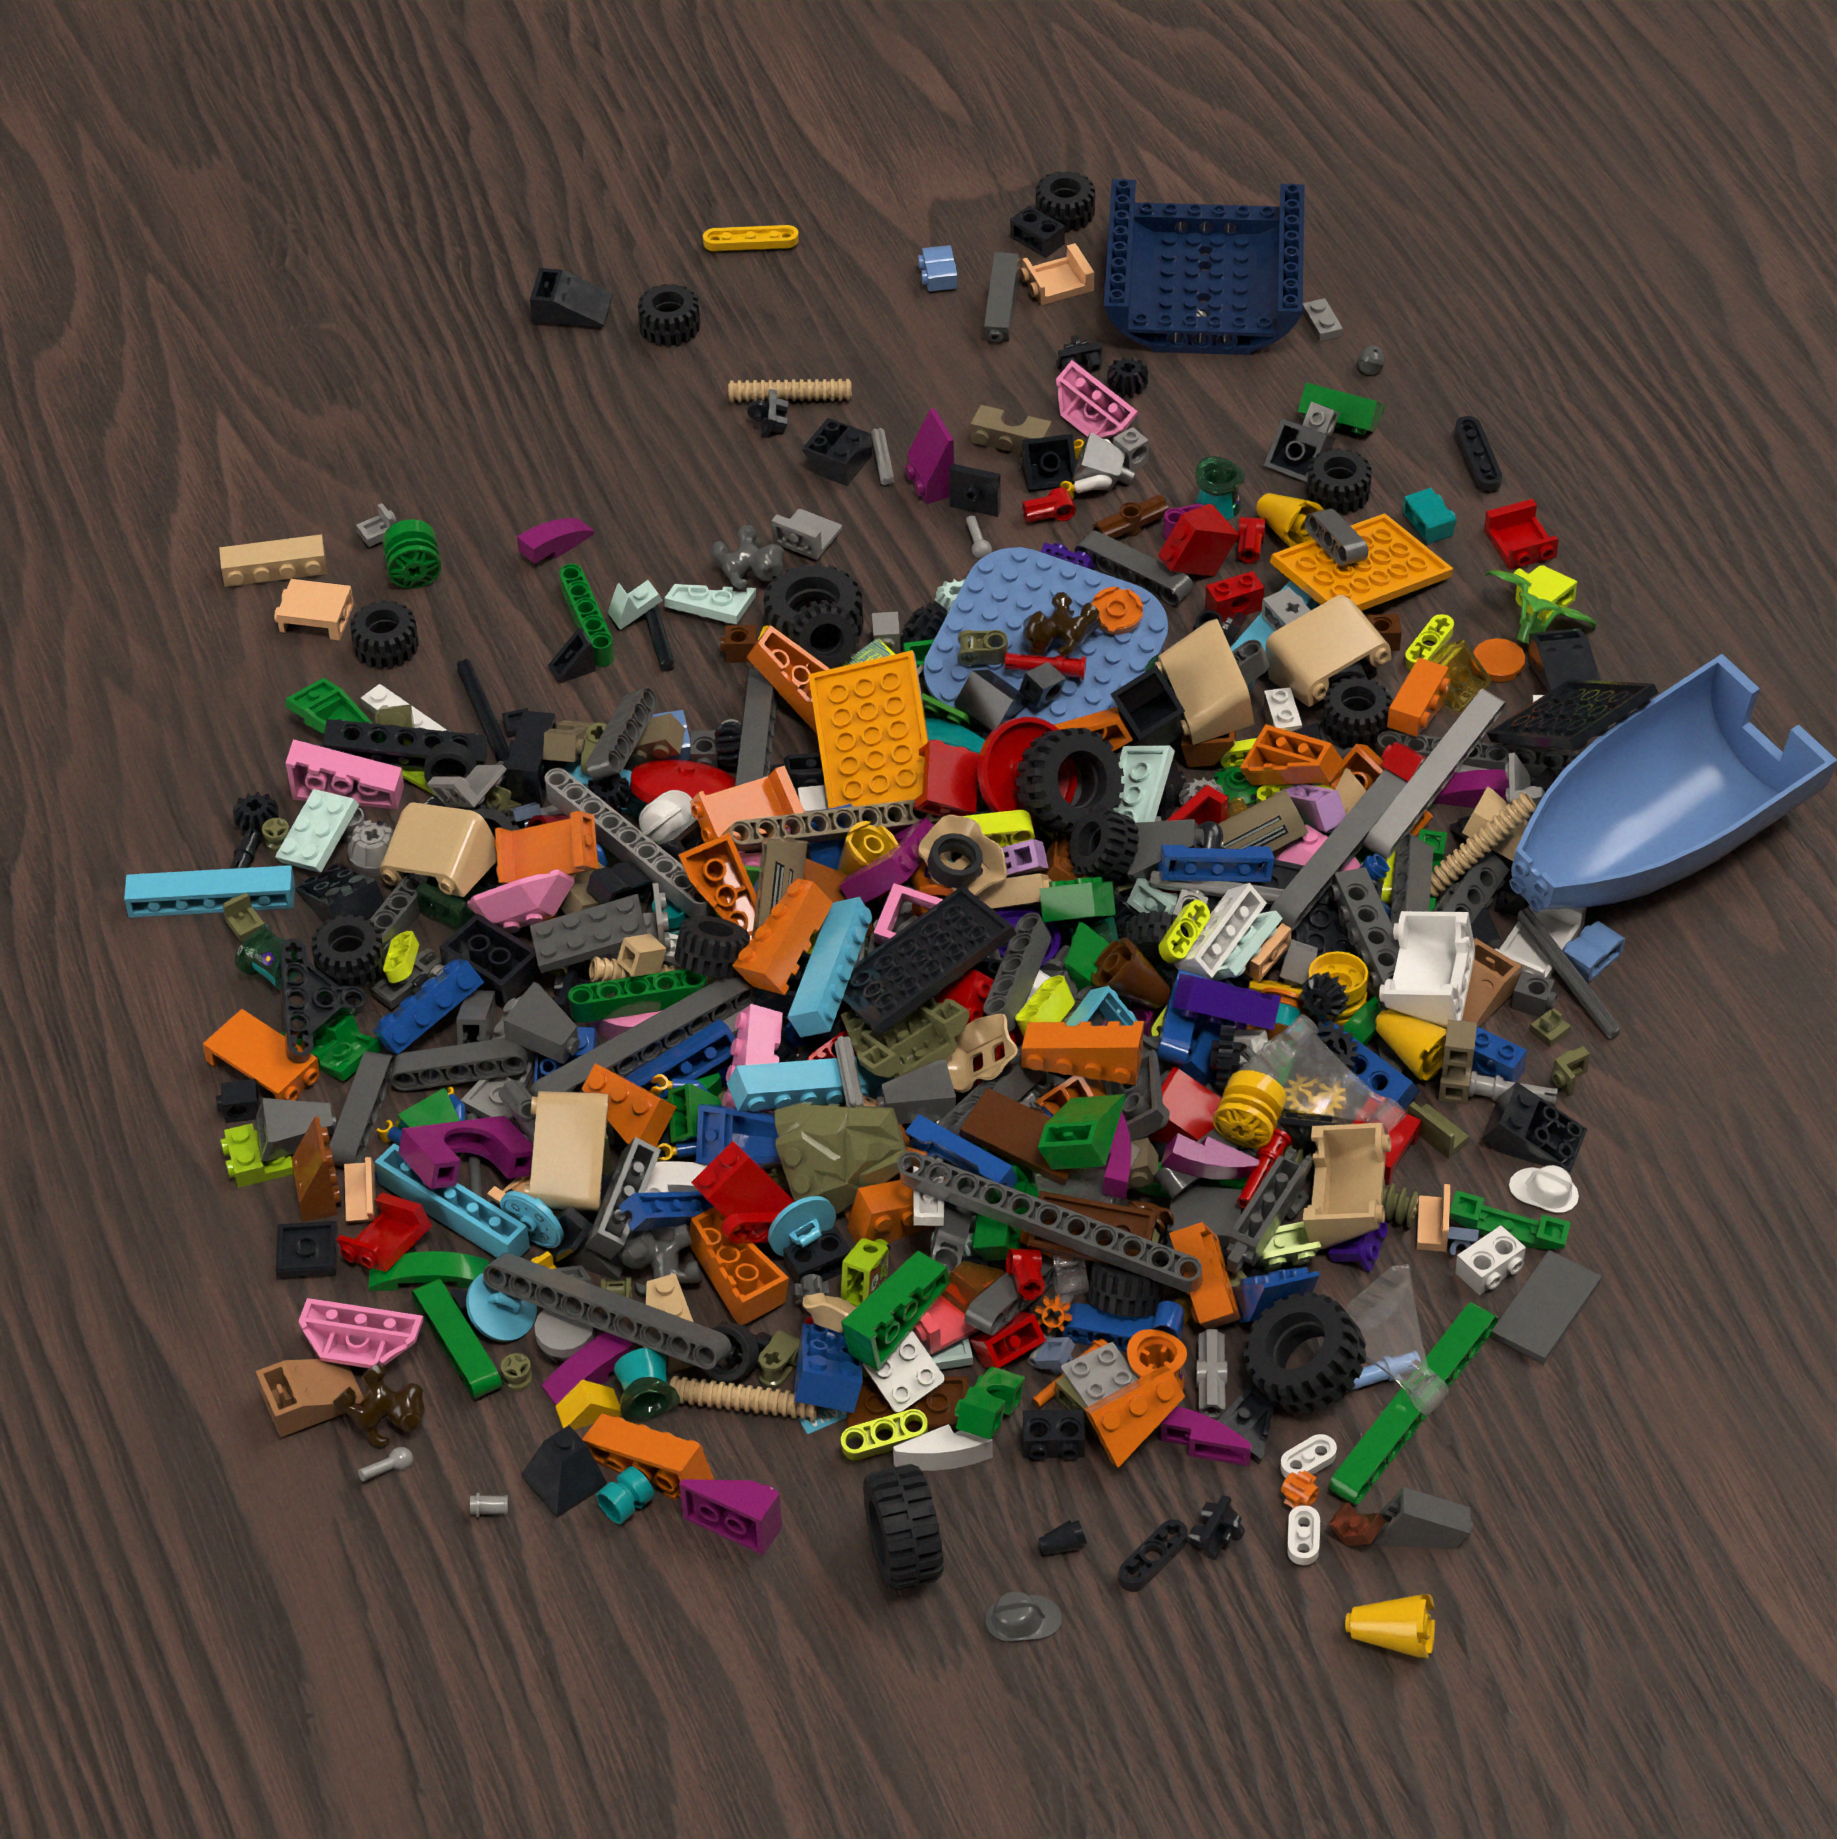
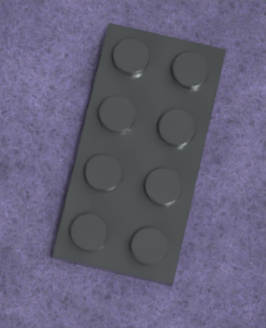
M638 894L530 925L541 973L619 951L623 938L648 934Z

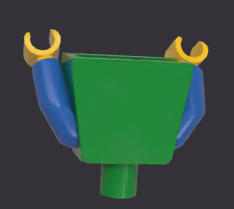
M657 1074L650 1082L658 1083L661 1087L654 1086L650 1092L660 1096L667 1089L668 1102L677 1106L670 1119L671 1143L675 1144L676 1147H671L667 1143L657 1146L656 1148L663 1150L666 1154V1157L658 1158L657 1162H666L675 1155L678 1158L696 1155L698 1105L711 1104L721 1106V1101L719 1097L709 1093L698 1080L673 1078V1081H668L666 1076Z
M448 1087V1093L443 1088L399 1113L395 1123L397 1127L393 1126L391 1120H387L385 1122L386 1130H380L379 1128L376 1130L382 1142L388 1143L393 1141L400 1145L403 1128L465 1121V1104L454 1095L453 1087ZM457 1152L455 1154L459 1157L462 1152Z

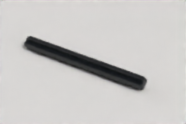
M459 660L457 662V670L484 731L488 735V740L498 762H504L505 759L508 760L509 758L508 744L470 660Z

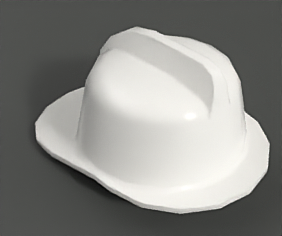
M669 790L661 794L641 811L639 817L641 832L653 842L659 843L671 832L694 819L690 809L692 798L680 790Z
M1545 1166L1541 1169L1533 1167L1522 1169L1511 1177L1509 1183L1510 1191L1516 1199L1553 1213L1570 1211L1578 1202V1191L1572 1183L1570 1175L1566 1170L1558 1166Z

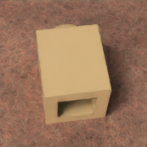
M652 934L623 938L617 962L633 977L658 973L661 970L667 948Z

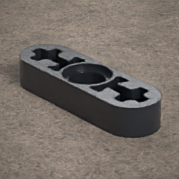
M1167 1520L1121 1564L1119 1568V1583L1121 1587L1130 1592L1142 1590L1186 1546L1188 1533L1186 1525L1179 1520ZM1168 1533H1169L1170 1535H1174L1175 1533H1178V1534H1179V1538H1177L1176 1536H1173V1537H1171V1538L1168 1540ZM1150 1550H1156L1161 1553L1162 1557L1157 1561H1151L1145 1557V1553ZM1139 1570V1578L1135 1576L1128 1578V1573L1134 1575Z

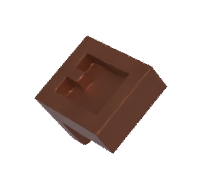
M1343 1503L1329 1522V1526L1346 1546L1371 1544L1386 1521L1380 1513L1358 1515L1350 1503Z

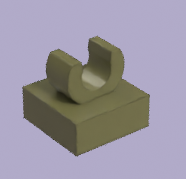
M1555 1008L1552 1011L1549 1010L1530 1024V1032L1550 1048L1570 1034L1571 1026L1563 1020V1015Z

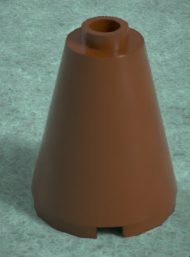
M1122 938L1124 941L1120 943L1117 940L1111 942L1101 952L1095 962L1098 969L1096 974L1092 972L1093 984L1098 988L1109 986L1118 996L1151 1009L1164 1006L1170 997V987L1141 951L1127 938Z

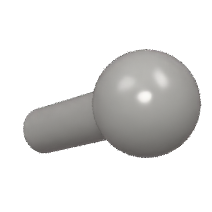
M967 517L966 522L974 542L971 549L972 554L977 558H983L992 553V547L988 541L983 539L976 517Z
M397 1447L391 1451L389 1458L359 1469L358 1475L362 1481H365L392 1469L398 1471L406 1470L413 1463V1455L409 1449Z

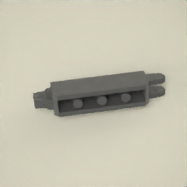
M1293 1148L1288 1150L1285 1157L1278 1156L1232 1228L1226 1253L1229 1255L1226 1270L1237 1274L1244 1263L1252 1266L1256 1264L1305 1186L1306 1176L1312 1167L1314 1157L1307 1155L1302 1163L1299 1164L1295 1162L1297 1150Z

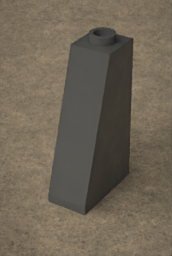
M994 252L984 323L986 340L994 342L1010 340L1020 287L1019 254Z

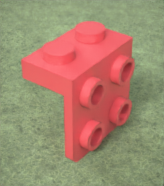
M948 1286L912 1329L930 1355L979 1331V1329L965 1323L964 1319L968 1305L953 1286Z

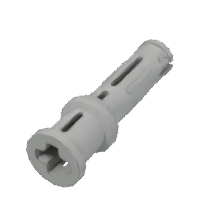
M1472 1071L1468 1096L1473 1097L1474 1094L1487 1096L1497 1101L1499 1096L1516 1082L1504 1081L1500 1075L1489 1077L1477 1075L1476 1071ZM1520 1083L1555 1107L1557 1088L1553 1089Z

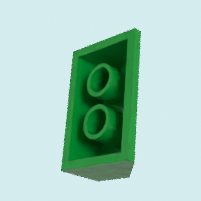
M1305 383L1298 412L1304 414L1303 419H1305L1311 402L1340 412L1335 425L1336 428L1342 429L1344 424L1351 426L1352 432L1365 435L1366 431H1375L1386 409V405L1375 400Z

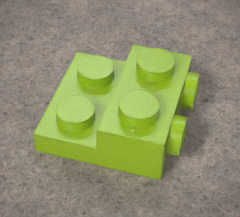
M253 1123L224 1130L226 1138L220 1139L224 1156L230 1155L231 1160L226 1161L229 1178H236L238 1188L294 1174L291 1155L269 1161H261L258 1131L254 1130Z

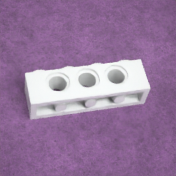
M1250 883L1229 889L1210 914L1209 921L1188 954L1173 965L1178 970L1181 969L1207 977L1206 979L1213 978L1267 904Z

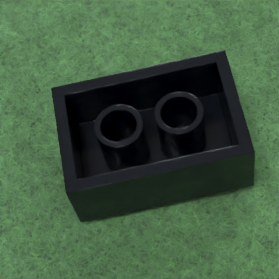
M523 711L521 720L516 722L515 739L511 740L509 744V758L503 762V766L506 768L503 776L507 777L505 789L511 791L510 800L520 803L521 806L534 802L538 803L540 808L544 805L547 795L545 775L548 771L555 769L557 763L556 760L543 759L544 732L551 728L557 729L554 713Z
M479 914L473 916L439 946L442 966L454 959L467 960L484 981L476 990L495 991L496 1003L503 1007L509 1000L516 998L542 974L534 948Z

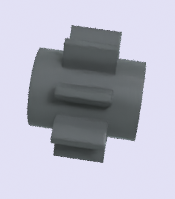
M806 1275L801 1278L800 1284H794L795 1304H802L804 1310L806 1309L803 1306L802 1298L805 1295L824 1293L825 1296H830L829 1282H823L819 1275Z

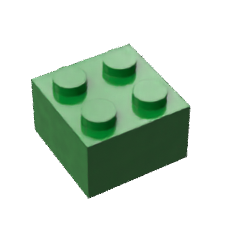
M1102 877L1049 882L1048 888H1040L1043 922L1070 921L1116 915L1112 882H1102Z

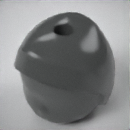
M1372 345L1361 351L1357 364L1364 374L1375 375L1382 370L1385 356L1379 347Z

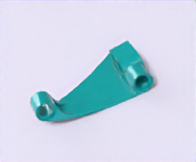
M924 713L929 741L941 740L947 745L966 747L969 751L979 753L980 755L985 742L983 738L950 720L930 713Z

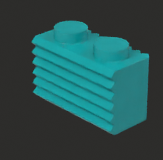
M1432 487L1403 497V514L1427 544L1454 535L1457 523L1455 513L1452 510H1448L1447 506L1445 507L1441 495L1435 494Z

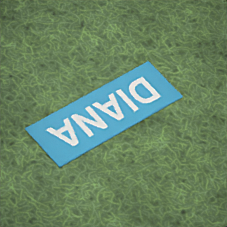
M823 1407L819 1409V1414L815 1421H811L810 1417H807L806 1420H802L801 1417L798 1419L806 1433L810 1434L847 1418V1412Z

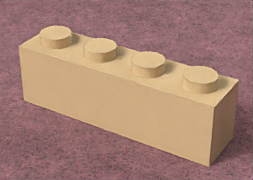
M322 534L219 547L221 571L225 587L327 574Z

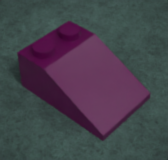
M935 408L929 410L907 453V465H905L907 478L909 480L912 479L917 495H921L926 504L950 498L949 468L951 464H954V439Z
M682 1479L680 1482L683 1519L762 1555L766 1553L782 1529L780 1493L769 1485H761L750 1480Z

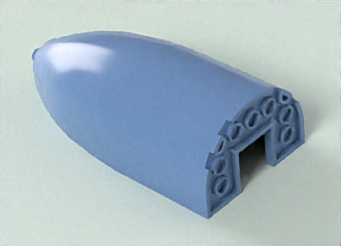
M1721 654L1653 698L1645 707L1630 713V716L1624 721L1613 725L1563 769L1542 797L1526 826L1515 852L1511 870L1513 878L1509 881L1510 886L1514 892L1521 893L1535 912H1539L1542 909H1577L1610 905L1648 895L1687 878L1720 860L1819 793L1829 783L1837 759L1799 724L1790 730L1783 752L1750 722L1760 688Z

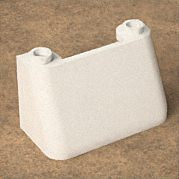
M1401 911L1399 923L1394 924L1393 930L1394 939L1399 941L1400 946L1393 979H1387L1385 985L1380 986V1001L1384 1002L1385 1006L1389 1009L1447 1028L1448 1019L1462 1020L1474 964L1475 945L1469 913Z

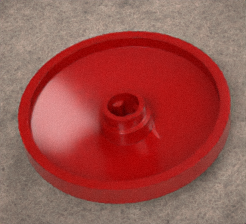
M1037 717L1015 718L1000 724L987 737L979 755L977 771L981 793L987 805L994 813L1024 810L1025 804L1020 802L1018 794L1021 793L1020 786H1016V778L1020 777V772L1017 771L1018 764L1024 761L1022 754L1026 748L1031 747L1030 744L1036 737H1041L1042 734L1049 731L1060 730L1055 725ZM1067 756L1061 763L1058 771V786L1063 798L1070 804L1077 787L1078 766L1075 761ZM1032 821V826L1036 827L1037 825Z
M675 759L655 760L640 764L633 769L630 778L632 793L648 804L669 790H680L687 793L693 799L698 792L704 791L706 796L735 787L736 779L721 769L699 762Z

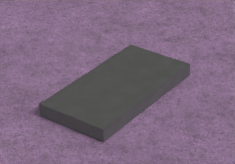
M1549 1250L1491 1331V1338L1545 1364L1601 1283L1602 1276Z

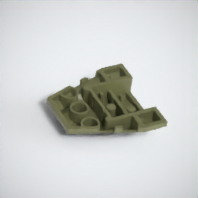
M933 997L920 1005L914 1013L905 1016L897 1022L892 1029L878 1036L850 1009L841 1014L860 1064L874 1075L887 1078L891 1076L898 1078L953 1054L957 1048L954 1037L964 1031L970 1016L968 1010L954 1000L945 999L944 1003L935 1002Z
M800 1102L775 1110V1127L779 1135L776 1139V1148L794 1201L810 1196L824 1197L833 1205L836 1214L854 1203L858 1188L884 1183L898 1174V1159L902 1154L908 1152L893 1108L858 1105L855 1108L839 1107V1104L823 1106L813 1105V1102Z

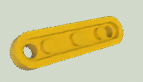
M791 225L711 228L703 234L704 247L714 252L775 248L788 249L799 242L798 230Z

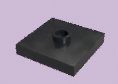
M951 464L949 468L950 507L998 517L1001 512L1000 474Z
M337 1221L278 1224L277 1278L336 1274Z

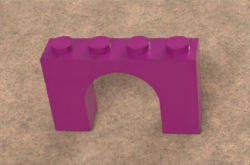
M925 817L894 834L893 836L898 845L882 857L848 875L839 885L847 899L860 897L863 903H866L892 889L894 883L899 885L907 881L924 861L918 854V846L934 824Z
M506 1116L402 1129L398 1154L430 1189L457 1185L461 1160L455 1154L457 1152L472 1153L490 1160L507 1179L531 1176L533 1145Z

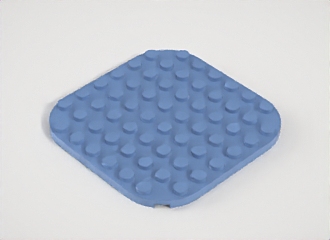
M1017 547L997 550L980 559L967 575L925 658L924 683L932 698L957 710L959 709L954 706V702L970 673L974 670L989 669L1019 690L1024 675L1028 671L1006 670L1005 662L998 665H964L958 662L957 655L960 651V644L957 640L958 634L964 630H1001L1007 635L1008 653L1033 655L1029 651V646L1023 637V622L1028 616L1038 611H1041L1046 618H1049L1054 611L1051 602L1056 593L1064 592L1071 598L1072 604L1069 607L1071 611H1074V618L1080 616L1081 609L1086 603L1092 604L1094 596L1101 590L1112 586L1123 590L1127 588L1136 593L1143 604V617L1139 626L1133 631L1122 635L1109 634L1101 631L1099 628L1086 636L1084 642L1080 646L1075 647L1072 654L1067 657L1081 659L1082 656L1087 657L1085 679L1080 680L1079 677L1064 676L1066 680L1058 698L1038 708L1029 702L1012 719L1037 717L1055 725L1117 707L1110 694L1155 666V662H1157L1167 639L1168 619L1166 612L1153 594L1135 584L1032 549ZM1055 638L1047 652L1041 656L1057 657V655H1060L1057 653L1058 648L1066 645V642Z

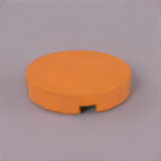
M1112 586L1101 590L1093 598L1092 605L1100 612L1099 617L1102 624L1099 629L1101 631L1122 635L1133 631L1139 626L1143 617V604L1140 597L1132 590L1127 588L1123 590Z
M1498 638L1489 639L1478 644L1475 648L1472 665L1475 672L1479 675L1481 673L1487 680L1494 682L1511 681L1517 678V674L1523 672L1525 654L1523 649L1512 641Z

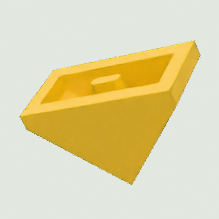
M581 1380L556 1405V1411L562 1427L565 1428L570 1425L573 1430L594 1424L601 1413L612 1417L623 1415L614 1388L586 1380Z

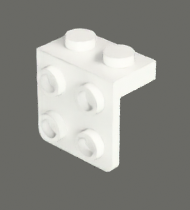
M913 1331L907 1335L879 1371L865 1363L862 1364L863 1376L865 1378L868 1375L870 1376L891 1408L897 1413L905 1410L944 1381V1375Z

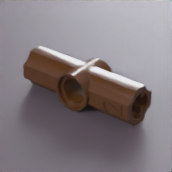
M1161 494L1141 503L1126 502L1121 505L1120 512L1093 523L1092 529L1112 539L1123 534L1135 536L1141 532L1143 525L1164 517L1169 507L1166 499Z

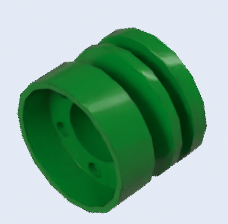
M415 519L402 520L393 524L385 531L382 538L388 576L393 583L400 587L412 589L424 587L438 578L441 572V560L437 548L436 534L429 524Z

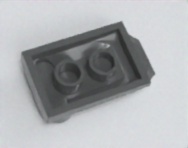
M1152 1049L1142 1055L1136 1085L1106 1081L1107 1095L1125 1094L1126 1096L1122 1113L1126 1119L1130 1141L1140 1140L1164 1128L1170 1117L1169 1109L1163 1104L1158 1056Z

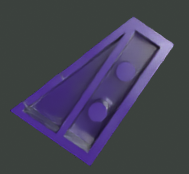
M1179 974L1172 1007L1182 1009V1015L1199 1019L1200 1014L1206 1015V1021L1223 1025V1020L1231 1021L1230 1026H1235L1236 1029L1246 1031L1247 1025L1274 1030L1281 996L1260 993L1252 989H1244L1197 976Z

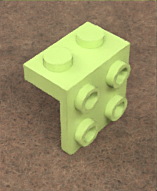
M1304 1222L1279 1226L1255 1266L1264 1268V1272L1282 1268L1281 1264L1292 1262L1293 1266L1310 1262V1258L1315 1257V1254L1321 1249L1320 1242H1309Z

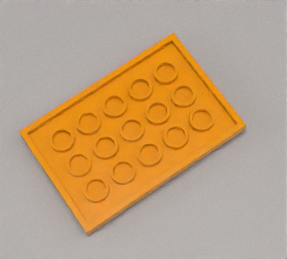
M1385 513L1351 525L1367 544L1368 557L1365 561L1340 566L1314 539L1276 552L1271 555L1270 563L1320 605L1338 595H1345L1361 611L1450 578L1453 573V568Z
M913 650L808 674L828 809L852 804L855 807L914 800L923 793L925 757L919 756V749L929 742L916 658Z

